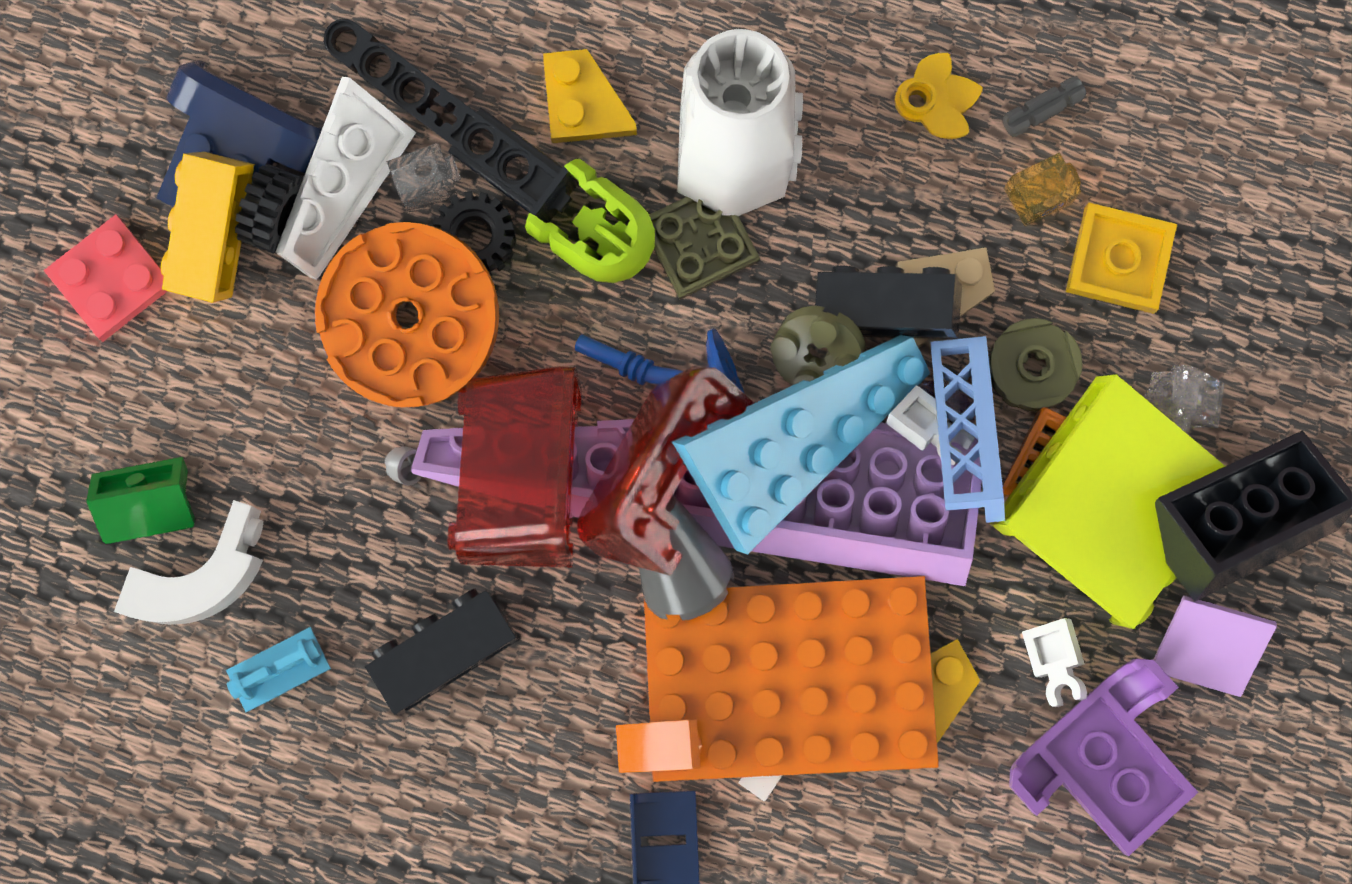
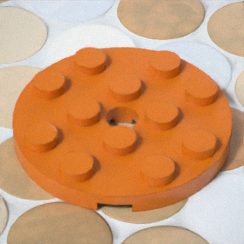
M396 222L375 228L364 234H359L343 246L334 256L324 272L318 288L315 303V325L317 333H320L329 365L347 386L363 397L380 404L393 407H419L452 397L468 386L479 375L486 365L496 342L499 327V304L495 286L488 270L467 244L456 236L437 227L420 223ZM404 302H412L418 311V323H415L413 327L408 329L402 327L396 318L397 309Z

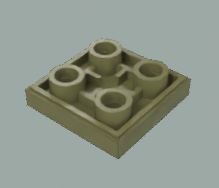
M685 197L649 214L655 228L654 251L679 300L760 261V257L739 216L722 215L723 211L718 210L716 213L703 206L702 200L699 199L698 202H695L689 197Z

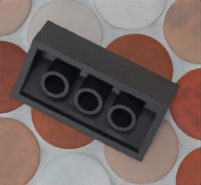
M1302 430L1159 497L1155 502L1166 564L1195 602L1338 531L1352 515V491Z

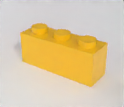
M207 152L183 153V159L179 162L175 172V183L178 186L176 203L168 217V229L171 231L169 247L161 261V274L164 276L162 290L211 303L232 298L241 248V241L237 239V233H235V227L239 223L236 221V215L242 208L239 206L241 198L245 199L247 194L244 190L247 184L252 182L255 164Z

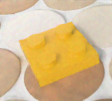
M1088 203L1083 212L1066 292L1154 314L1159 310L1177 224Z

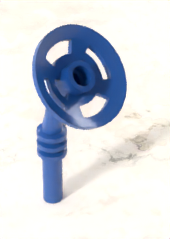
M715 328L707 332L706 355L708 366L700 368V374L654 366V361L651 359L645 360L644 356H636V353L633 351L624 353L583 334L576 341L575 351L619 370L620 376H628V379L631 381L637 380V383L640 385L651 383L700 393L708 391L709 394L719 392L729 406L739 415L744 413L748 406L733 360L723 339Z

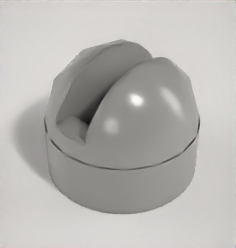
M405 446L392 449L385 457L387 475L395 482L407 486L417 483L422 476L412 474L411 470L417 450Z

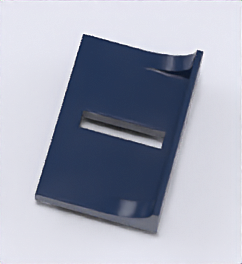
M696 791L629 793L633 884H700ZM686 835V844L641 846V837Z

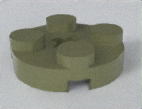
M820 306L803 307L785 317L770 348L774 365L779 374L789 384L795 385L803 380L810 382L824 375L823 371L835 365L844 366L857 360L859 355L865 352V341L861 331L849 317L840 312L838 316L823 312L825 307ZM814 343L818 349L826 347L828 352L825 358L813 356L809 352L811 349L810 344Z
M1030 318L1010 325L993 343L989 355L991 383L1007 405L1026 411H1039L1042 407L1050 409L1064 401L1074 390L1076 382L1079 381L1082 373V355L1077 342L1067 331L1063 332L1059 327L1052 325L1053 322L1048 320ZM1035 353L1037 360H1045L1046 367L1040 370V376H1033L1031 371H1025L1023 364L1028 361V354Z

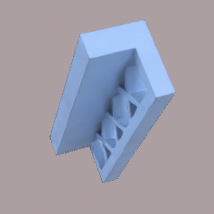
M982 336L930 342L946 511L984 507L986 523L1005 521L1004 494L987 338ZM969 353V364L958 375L942 365L941 356ZM970 376H971L972 385L969 384L968 382H966V380H967ZM943 379L949 382L945 388ZM958 389L973 398L972 405L962 415L948 407L945 403ZM974 416H975L976 425H974L973 423L970 422V420H971ZM947 418L954 422L949 428ZM961 429L974 436L978 441L966 456L949 445V442ZM978 457L980 460V466L974 463V461ZM951 459L958 463L953 469L951 467ZM965 470H968L982 480L983 492L954 494L953 483Z

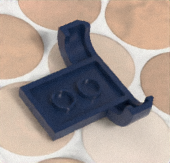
M194 60L178 67L166 99L171 105L190 117L157 194V199L172 207L175 206L178 186L175 183V172L179 162L183 159V153L207 152L255 164L253 174L255 172L258 173L259 167L262 165H273L274 161L306 173L322 131L321 127L302 121L204 69L205 62L201 60Z

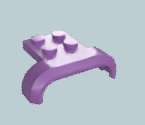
M1133 659L1103 680L1087 695L1086 699L1081 700L1018 757L1010 768L1009 787L1027 808L1037 816L1050 804L1049 798L1063 784L1124 855L1130 856L1199 793L1134 720L1153 704L1168 698L1179 687L1154 660Z

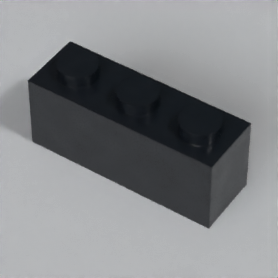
M840 265L832 267V272H818L815 306L825 307L823 312L832 313L835 316H838L840 312L849 317L857 325L863 337L895 338L903 335L923 339H958L962 284L956 274H950L949 269L942 267L923 268L922 273H904L905 270L899 267L882 266L877 268V273L859 272V269L853 266Z
M475 588L466 592L452 602L455 608L452 612L440 619L436 614H433L413 626L412 630L415 635L399 644L396 639H393L372 652L375 660L364 667L394 715L401 716L520 640L489 591L485 590L479 594Z

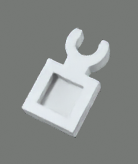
M916 385L889 414L886 424L922 451L932 443L937 447L938 455L941 458L936 399ZM947 418V424L949 428L951 424L949 423L950 420ZM961 429L949 442V445L962 453L951 443H958L968 450L975 437ZM951 459V465H955L956 462Z
M1064 618L1023 631L1022 634L1035 677H1049L1050 681L1046 688V697L1052 707L1064 706L1061 690L1065 685L1070 686L1075 700L1086 699V686L1081 679L1074 676L1072 669L1085 664L1072 620Z

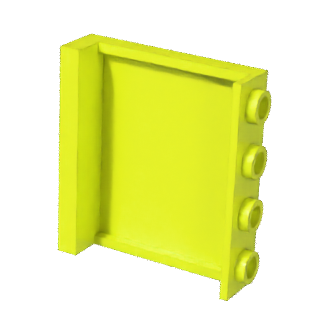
M1118 375L1096 376L1005 501V521L990 522L989 524L1003 535L1015 536L1112 615L1109 619L1111 623L1135 629L1137 625L1143 623L1151 615L1154 609L1153 602L1162 589L1170 585L1177 578L1166 564L1155 507L1156 500L1167 493L1225 467V465Z

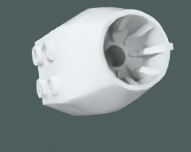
M746 29L728 30L717 34L701 46L684 68L680 105L677 192L693 199L695 202H698L699 199L702 200L703 206L716 213L718 210L723 211L722 215L740 216L785 197L788 181H796L797 163H801L802 135H797L798 121L802 119L803 93L795 92V69L792 62L776 43L763 34Z

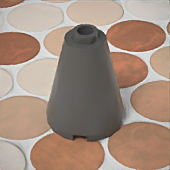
M650 489L640 494L630 508V519L643 597L649 610L659 618L668 620L666 614L680 615L682 620H689L710 612L724 601L728 595L726 586L730 578L734 581L735 573L730 559L672 492L664 489Z

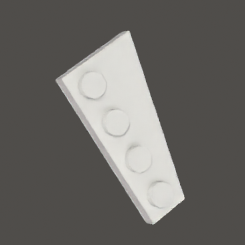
M342 76L275 252L315 280L324 271L416 134L413 129L349 77Z

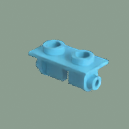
M309 627L227 669L226 672L230 679L227 682V687L234 699H240L245 712H249L330 670L331 667L312 628Z

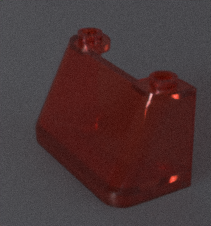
M555 366L478 377L468 381L467 387L459 390L458 414L464 415L457 520L456 522L449 523L447 540L448 549L456 550V556L460 564L573 568L574 544L570 543V526L573 525L571 499L575 427H578L577 411H581L582 387L576 367Z
M693 366L655 386L649 393L580 513L577 522V532L580 540L601 557L672 576L683 555L672 548L670 529L676 530L680 521L665 510L687 471V467L672 441L685 435L693 437L708 430L707 425L717 420H729L746 411L747 406L754 404V402L721 371L714 367Z

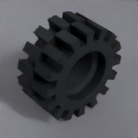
M270 164L259 167V172H255L252 176V184H247L244 190L247 193L245 199L241 198L239 204L242 208L236 215V221L239 222L235 227L237 239L274 254L303 177Z
M472 191L464 192L465 198L458 199L457 195H454L450 198L451 204L448 207L442 204L438 209L440 216L439 218L434 216L432 225L457 237L461 226L468 221L480 220L488 224L492 230L491 240L485 248L474 252L484 263L490 276H492L491 271L496 268L498 271H501L505 267V260H511L514 254L512 249L513 246H516L517 238L511 215L507 208H503L501 201L496 197L493 200L489 199L488 193L480 192L479 196H474Z

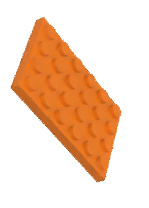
M925 576L727 588L728 595L724 601L710 612L689 620H682L680 615L667 614L668 620L659 618L649 610L644 600L650 723L697 719V730L702 743L699 755L700 769L652 771L653 782L939 768Z

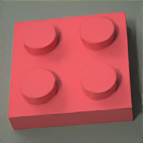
M116 214L44 269V272L102 342L168 292L162 290L164 276L161 274L160 266Z

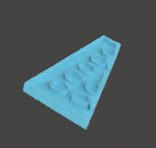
M899 335L861 353L859 358L844 366L835 365L823 371L824 375L810 382L803 380L747 406L746 411L729 420H717L707 425L708 430L693 437L685 435L672 441L736 551L748 555L893 411L916 385L918 386L930 374L913 337Z

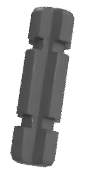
M1071 77L1060 83L1061 86L1058 88L1054 86L1025 102L1022 108L1018 106L1005 113L1002 123L1008 134L1012 137H1017L1028 131L1030 125L1035 127L1064 111L1065 107H1071L1082 101L1087 93L1081 80L1078 77Z

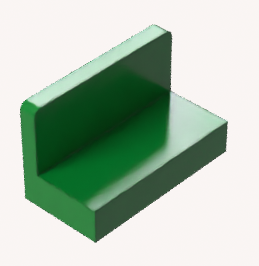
M183 457L91 475L86 503L101 539L105 544L188 529L194 526L195 517L185 493L188 470Z

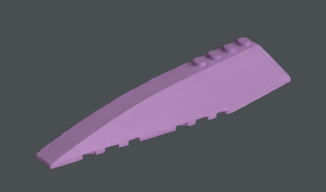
M717 415L698 416L696 421L676 422L673 417L597 421V426L575 427L574 422L555 423V428L528 429L527 425H509V429L505 431L486 432L484 427L431 429L423 430L411 468L412 474L501 499L632 529L630 508L637 497L650 489H664L675 495L718 546L734 548L672 441L685 435L693 437L708 430L707 425L717 421ZM881 422L752 552L905 577L925 576V580L965 586L973 560L979 508L946 511L942 465L937 447L930 443L922 451L889 425ZM975 438L968 450L958 443L952 442L951 444L962 452L961 454L966 456L978 441ZM979 457L974 461L978 466H980ZM965 470L953 483L954 494L981 492L982 480L968 470Z

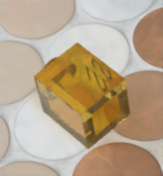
M1059 152L1012 175L1004 190L1024 227L1071 205L1081 193L1079 188L1081 182L1074 166L1071 163H1065Z

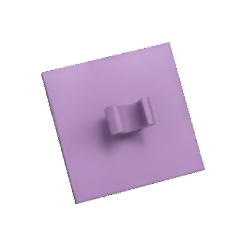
M1183 595L1153 660L1169 677L1241 697L1277 627V623L1202 600L1194 602L1191 597Z

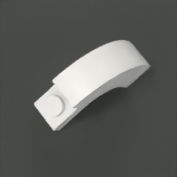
M233 500L215 552L201 568L193 573L181 577H162L130 567L114 612L143 621L171 625L203 620L227 608L246 591L263 562L262 559L246 554L249 545L254 547L260 538L263 528V520L259 519L261 511L251 505Z

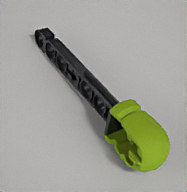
M338 19L327 27L323 40L326 50L354 73H358L366 82L452 146L448 152L529 212L525 228L527 233L540 243H550L553 253L581 274L598 282L616 283L630 279L644 268L654 250L655 228L648 212L637 200L607 178H597L596 170L581 159H574L562 167L481 107L475 112L384 43H380L373 35L354 21ZM346 30L354 31L357 36L355 46L348 52H339L336 48L337 37ZM380 55L388 56L391 62L388 73L380 78L372 77L369 71L371 61ZM414 80L423 82L425 87L423 97L415 103L406 102L403 97L405 86ZM434 101L448 112L454 109L453 114L457 120L453 125L447 122L443 124L442 118L430 109ZM488 131L492 133L494 138L492 149L483 155L474 153L471 147L474 136L479 132ZM523 157L527 159L529 164L527 175L518 181L510 180L506 174L508 162L513 158ZM579 184L594 199L601 198L606 202V209L619 222L612 225L606 221L607 211L602 207L591 210L583 206L572 221L578 228L580 241L573 244L568 240V235L550 221L558 211L563 213L572 201L570 194ZM630 220L628 225L626 226L624 223ZM592 238L599 244L597 253L585 243L588 239ZM598 254H600L603 257L600 261L598 260Z

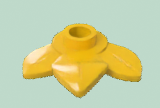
M937 53L922 59L918 63L914 77L905 80L898 87L895 94V107L903 118L912 122H921L933 136L944 139L961 138L969 133L968 123L962 114L976 103L983 88L968 78L952 75L950 54ZM919 95L924 99L925 104L921 107H915L909 102V97Z

